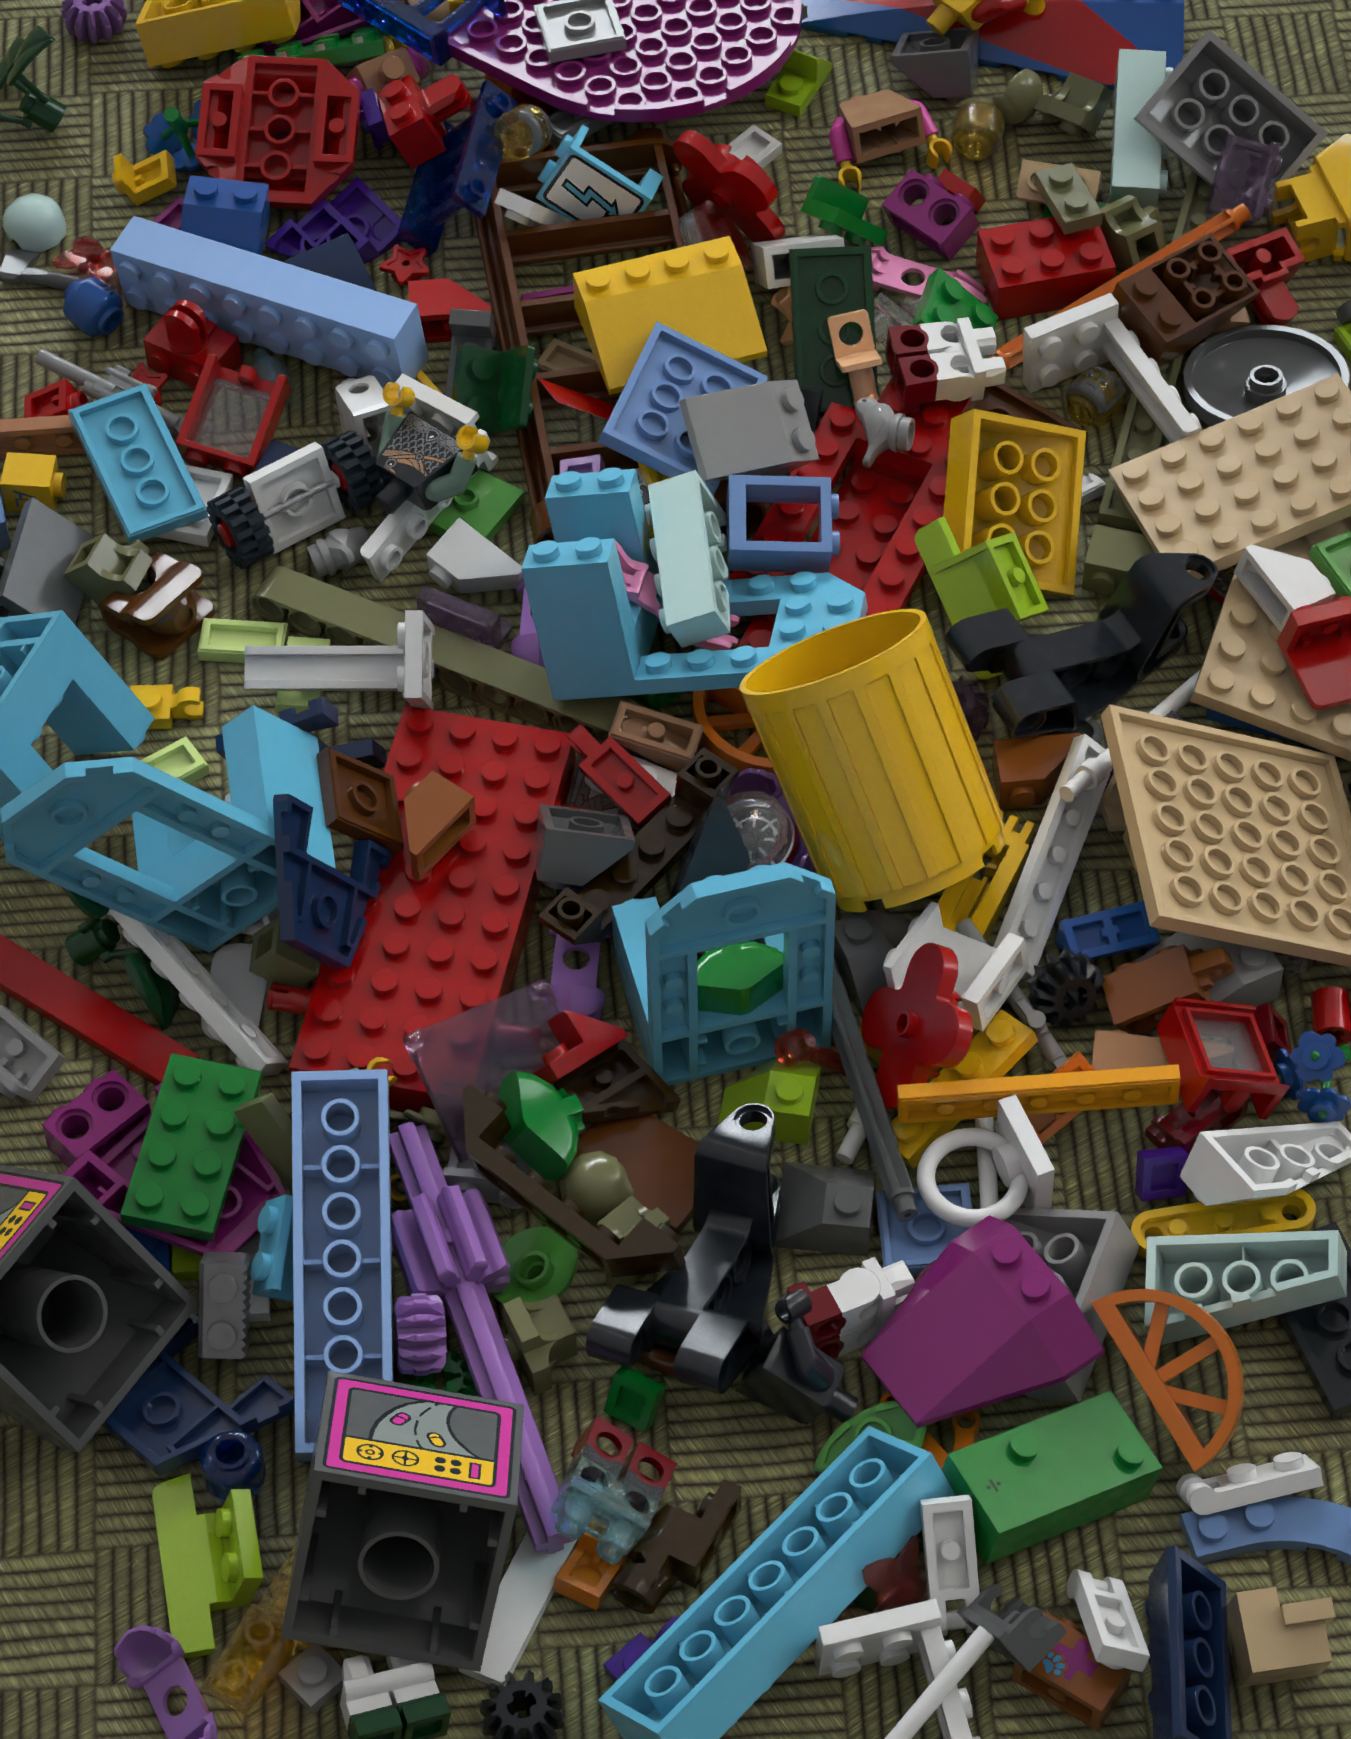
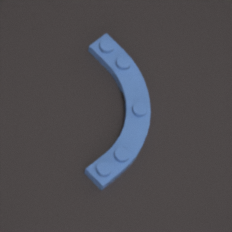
M1280 1496L1208 1515H1199L1194 1511L1182 1513L1179 1523L1192 1558L1200 1564L1261 1550L1285 1549L1306 1551L1307 1547L1337 1554L1336 1559L1351 1565V1508L1333 1502L1306 1497Z

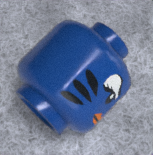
M87 277L81 281L75 280L67 287L64 293L63 312L65 317L86 335L91 337L101 334L104 336L109 335L119 326L123 319L124 312L122 310L123 301L121 296L97 277Z

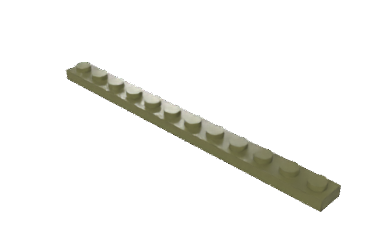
M1193 170L1190 173L1172 242L1221 213L1225 205L1226 199ZM1185 354L1159 367L1161 376L1168 386L1173 385L1175 388L1177 387ZM1132 391L1111 468L1161 448L1164 434ZM1108 476L1098 514V524L1139 532L1138 524L1113 486L1110 476Z

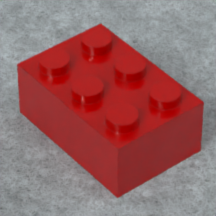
M1048 217L977 231L975 264L983 286L986 289L992 310L999 316L997 321L1063 309L1115 277L1116 265L1100 226L1064 235L1055 218Z

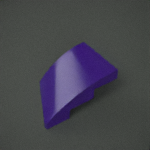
M357 177L330 203L323 198L297 224L290 218L264 244L271 251L294 257L348 233L365 264L389 251L412 231Z

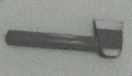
M9 248L0 267V279L11 283L26 282L66 290L75 280L81 281L85 279L84 277L33 268L40 254ZM105 282L115 291V286L113 283Z

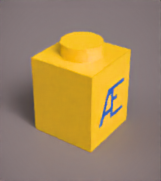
M7 452L0 480L5 510L22 512L24 503L32 497L52 510H56L58 497L63 498L66 492V474L59 471L56 455Z

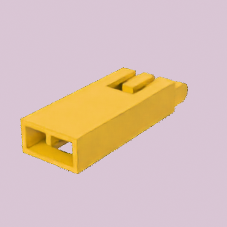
M1012 814L1009 816L1003 830H1001L1005 838L1002 850L999 854L994 855L992 848H990L981 855L982 860L985 855L992 858L990 863H987L985 874L993 876L990 884L987 877H984L982 881L973 878L976 874L975 872L944 890L937 903L939 904L944 928L957 932L956 926L964 919L970 918L987 942L1022 874L1029 855V842L1035 832L1036 823L1027 820L1021 832L1018 833L1016 830L1020 817Z

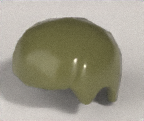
M1027 68L1016 73L1007 85L1004 94L992 96L995 106H987L985 110L999 121L1000 116H1003L1004 122L1007 125L1023 123L1035 114L1036 109H1034V106L1038 102L1039 94H1043L1042 81L1039 75Z
M603 1151L579 1155L572 1161L567 1171L559 1180L562 1199L568 1197L585 1212L586 1217L584 1219L595 1228L601 1219L631 1195L634 1197V1189L628 1179L626 1168L618 1162L616 1157Z

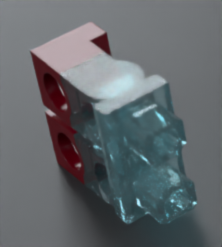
M596 1416L574 1445L571 1453L573 1457L550 1511L557 1515L555 1531L569 1539H579L584 1532L589 1533L599 1539L595 1549L598 1556L611 1564H617L647 1532L677 1463L642 1442H639L628 1455L634 1438ZM605 1437L611 1440L617 1447V1450L613 1455L608 1454L597 1447L596 1438ZM639 1462H647L657 1469L659 1474L654 1480L639 1472Z

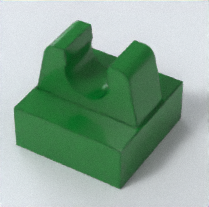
M622 1366L614 1374L603 1412L645 1433L654 1424L666 1385L644 1376L643 1372Z

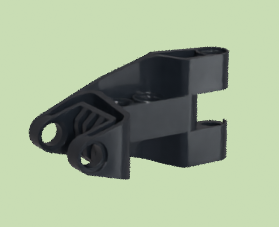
M1151 553L1134 562L1099 613L1097 622L1050 634H1026L1010 610L1004 608L960 620L949 629L945 636V641L966 671H989L991 674H1004L1009 682L1000 686L991 696L993 699L992 706L1015 738L1071 733L1105 710L1109 704L1112 705L1179 651L1188 634V628L1180 618V615L1185 608L1208 594L1218 575V569L1211 559L1196 553ZM1187 570L1201 574L1205 580L1191 576ZM1171 633L1175 636L1174 639L1169 638Z
M749 1103L740 1106L702 1139L694 1156L693 1228L695 1233L699 1235L684 1257L686 1264L680 1270L668 1271L646 1291L618 1283L589 1328L586 1339V1353L588 1356L630 1368L645 1351L650 1352L656 1344L678 1349L674 1362L673 1376H677L679 1382L722 1395L756 1354L760 1347L770 1293L782 1206L780 1181L775 1175L770 1173V1162L776 1130L774 1114L768 1106L760 1103ZM750 1122L765 1124L759 1130L752 1131L742 1128Z

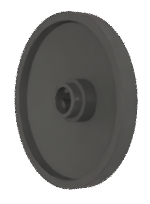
M1249 325L1213 335L1192 351L1184 367L1183 392L1185 400L1194 414L1209 426H1213L1335 374H1339L1349 388V369L1343 356L1336 348L1312 333L1280 325Z

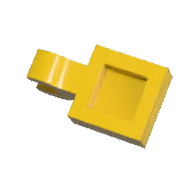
M173 684L130 686V690L154 716V720L148 730L172 729L173 719L199 720L203 718L204 701H200L201 690L198 687H185L175 694Z

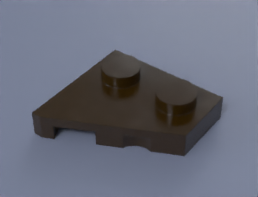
M624 1039L554 1081L553 1084L556 1090L563 1088L569 1095L576 1094L584 1108L582 1115L583 1123L670 1113L678 1109L681 1100Z

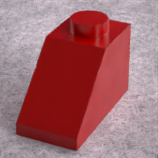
M449 278L408 281L409 302L416 303L418 306L426 343L452 341V333L449 326L451 308L491 311V305Z

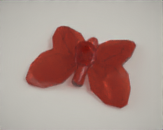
M87 236L77 238L72 243L73 249L62 252L53 259V266L56 268H78V271L81 273L87 272V277L94 276L105 283L116 272L110 253L111 248L103 250L102 245L98 241Z
M916 1535L911 1536L897 1559L891 1557L880 1559L866 1565L862 1570L865 1584L875 1592L882 1591L876 1596L877 1603L881 1605L876 1613L918 1603L924 1596L926 1585L919 1577V1569L914 1567L918 1555V1537Z

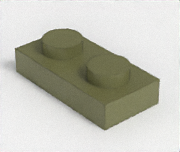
M1072 162L1035 172L1034 185L1064 235L1102 225L1103 213Z

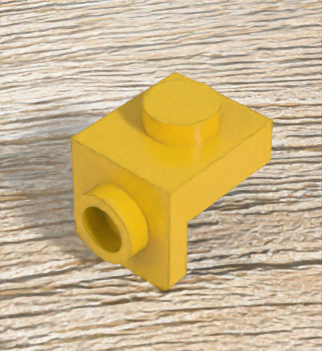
M163 150L135 165H132L122 153L113 157L115 172L112 174L114 185L121 194H126L137 206L177 187L175 159L167 150Z

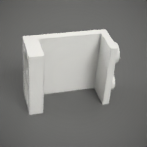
M932 901L920 916H916L911 921L907 934L897 948H892L888 952L883 964L888 987L899 990L903 985L911 958L922 945L935 943L952 949L958 960V976L954 991L962 999V1001L957 1002L958 1007L964 1008L969 1012L973 1028L981 1032L984 1031L1030 967L1025 938L1008 932L998 948L944 928L939 904Z

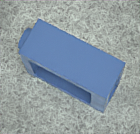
M729 475L726 493V561L728 570L829 573L831 557H839L840 533L839 531H832V519L838 520L839 494H831V477ZM746 502L818 504L819 542L746 541Z

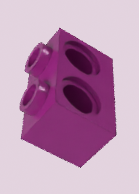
M911 168L882 203V207L892 224L950 262L980 226L973 212L975 206L962 194L956 193L953 196L945 191L944 185L933 175L926 173L925 176H922ZM925 199L921 204L911 206L916 200ZM955 218L951 224L941 226L945 220Z
M112 1069L102 1078L91 1081L85 1087L83 1093L66 1106L56 1108L47 1120L42 1123L48 1149L69 1168L88 1149L101 1159L148 1116L151 1110L149 1102ZM111 1107H120L113 1111H106ZM84 1134V1136L80 1138L71 1139V1137L75 1135Z

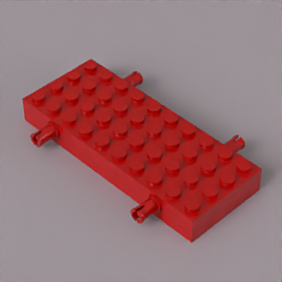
M404 705L384 770L382 769V771L394 776L404 848L395 855H392L389 868H381L377 881L382 886L377 899H369L362 916L368 922L350 968L334 969L322 963L316 983L311 989L272 982L270 986L272 990L268 992V1010L305 1016L289 1065L290 1078L291 1072L337 1071L356 1067L359 1070H366L367 1065L372 1059L383 1057L391 1060L392 1063L381 1065L378 1069H387L388 1077H397V1081L389 1086L390 1109L403 1113L406 1109H410L419 1113L421 1107L424 1106L456 1120L454 1126L464 1127L463 1089L470 1083L482 1093L491 1058L495 1050L526 1055L531 1058L535 1057L536 1050L534 1049L538 1048L539 1029L502 1024V1020L542 881H538L535 871L539 804L584 809L565 805L576 763L575 751L570 745L572 742L567 737L570 733ZM433 770L474 796L476 823L418 881L412 877L404 798L408 789L414 783L421 782Z

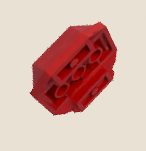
M248 55L231 65L220 75L216 74L203 82L195 151L196 159L211 178L269 184L270 208L311 210L354 170L361 107L360 90L351 81H348L327 59ZM280 132L290 133L285 139H273Z

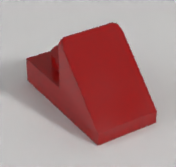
M564 1010L547 1021L560 1045L541 1056L545 1065L531 1074L551 1084L628 1037L624 1028Z

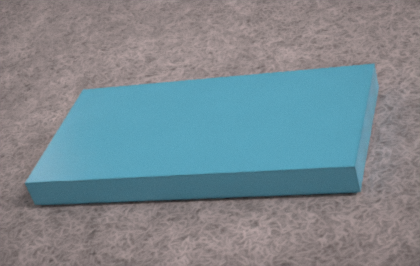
M146 383L68 410L69 419L128 543L137 539L144 541L208 518L206 506Z

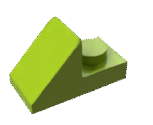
M793 50L789 59L782 66L781 72L765 94V106L800 118L833 69V62Z

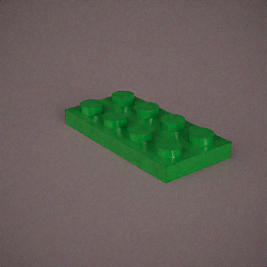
M171 1053L120 1213L121 1223L214 1242L247 1130L234 1111L242 1103L258 1097L262 1084V1071Z

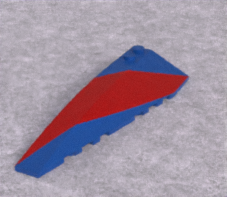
M801 0L802 3L807 5L808 17L802 20L801 29L844 38L849 37L851 33L862 35L867 39V42L882 45L883 40L898 43L902 33L932 30L926 24V21L937 7L932 0ZM1046 0L1045 9L1041 14L1031 15L1021 10L1007 13L984 23L978 29V65L999 69L1006 64L1015 66L1020 71L1027 68L1035 73L1036 71L1056 74L1057 80L1063 82L1066 81L1069 72H1073L1105 85L1110 90H1114L1119 49L1166 51V67H1173V69L1182 60L1184 50V0ZM955 21L949 29L966 28V26Z

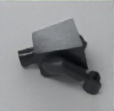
M798 1289L779 1299L775 1306L776 1316L782 1323L789 1325L790 1330L783 1326L773 1334L769 1325L764 1321L760 1347L750 1360L736 1391L801 1424H809L823 1412L844 1423L853 1414L858 1404V1398L838 1387L845 1372L843 1365L815 1347L810 1327H804L801 1320L803 1316L812 1311V1302L803 1289Z

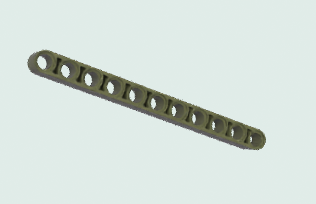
M283 566L272 568L251 598L252 608L262 618L270 622L288 623V629L311 638L331 639V646H398V622H405V613ZM434 625L435 635H433L432 660H434L433 686L540 728L571 733L580 724L602 744L608 739L621 700L645 707L619 696L553 701L544 667ZM623 747L630 755L634 757L640 758L653 764H658L640 754H637Z

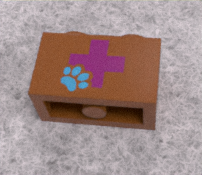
M1045 1613L1046 1617L1053 1621H1058L1068 1632L1030 1673L1014 1663L1012 1680L1099 1732L1129 1686L1132 1670L1127 1668L1112 1669L1101 1662H1097L1089 1639L1084 1635L1080 1627L1068 1619H1056L1050 1614Z

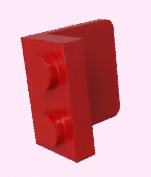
M1342 596L1331 603L1314 607L1304 605L1290 613L1277 643L1308 703L1315 710H1323L1351 703V598L1349 596Z

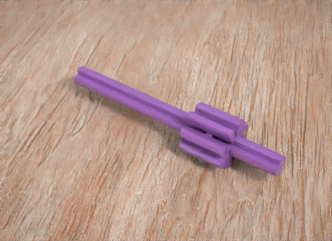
M414 1122L404 1123L398 1126V1132L390 1134V1152L411 1209L405 1211L397 1210L392 1214V1247L410 1296L413 1293H426V1295H438L443 1301L445 1317L451 1318L479 1397L524 1405L518 1506L535 1552L538 1553L546 1550L547 1554L556 1553L564 1549V1544L575 1541L577 1535L488 1296L489 1293L503 1292L509 1285V1261L484 1194L478 1189L473 1188L462 1194L459 1185L448 1186L426 1125L423 1124L415 1127Z

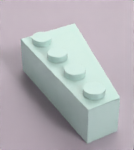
M1119 49L1114 86L1111 150L1113 156L1111 160L1109 203L1131 195L1137 197L1141 208L1149 205L1157 207L1159 194H1166L1168 170H1161V159H1168L1169 150L1134 120V117L1173 70V67H1166V51Z
M1339 1230L1147 1237L1145 1289L1165 1291L1192 1301L1206 1310L1226 1329L1347 1297V1251ZM1145 1302L1144 1327L1148 1333L1155 1303ZM1170 1306L1161 1345L1207 1334L1208 1332L1194 1318Z

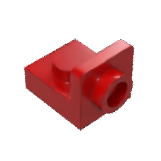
M65 378L26 395L24 418L69 415L68 410L90 402L82 391H78Z

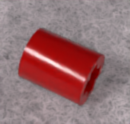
M1334 986L1317 989L1311 995L1313 1031L1320 1036L1327 1033L1333 1035L1337 1041L1336 1047L1340 1044H1347L1351 1040L1349 993L1343 988Z

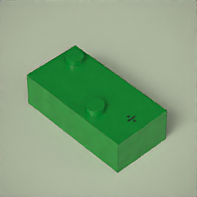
M1110 1390L949 1453L942 1467V1472L953 1489L955 1496L969 1494L972 1499L976 1551L986 1565L1148 1499L1163 1467Z

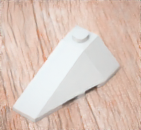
M1339 1121L1203 1131L1199 1133L1179 1177L1193 1191L1194 1196L1205 1206L1242 1203L1287 1195L1351 1163V1133Z

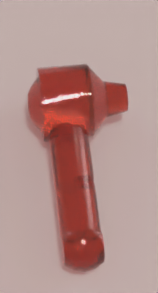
M797 1028L780 1035L776 1039L774 1051L777 1059L783 1065L793 1067L808 1061L841 1072L847 1077L839 1052L816 1045L815 1037L808 1031Z

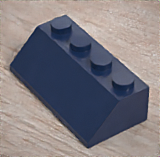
M1176 1545L1170 1546L1165 1549L1148 1577L1149 1597L1145 1604L1146 1613L1150 1621V1644L1147 1648L1150 1654L1148 1662L1151 1667L1152 1690L1148 1695V1704L1153 1719L1152 1739H1232L1226 1582Z

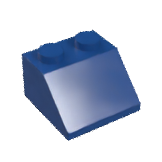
M190 175L183 201L180 230L262 255L270 222L269 184Z

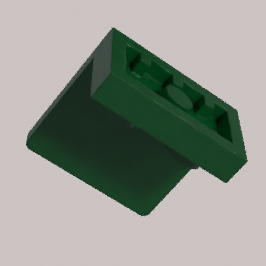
M469 345L457 346L451 399L478 412L479 419L475 422L477 429H482L488 435L494 436L526 428L533 413V401L530 399L531 384L536 377L538 369L537 359L534 358L535 346L524 345L502 352Z

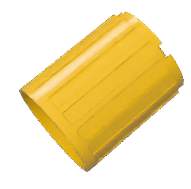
M918 609L891 610L832 627L771 656L756 666L741 681L739 689L818 875L831 879L836 893V903L840 909L848 912L867 911L865 901L882 899L885 909L919 900L946 889L983 868L985 865L981 855L990 848H992L994 855L999 854L1005 844V838L1001 831L1004 828L1003 816L928 617L924 611Z

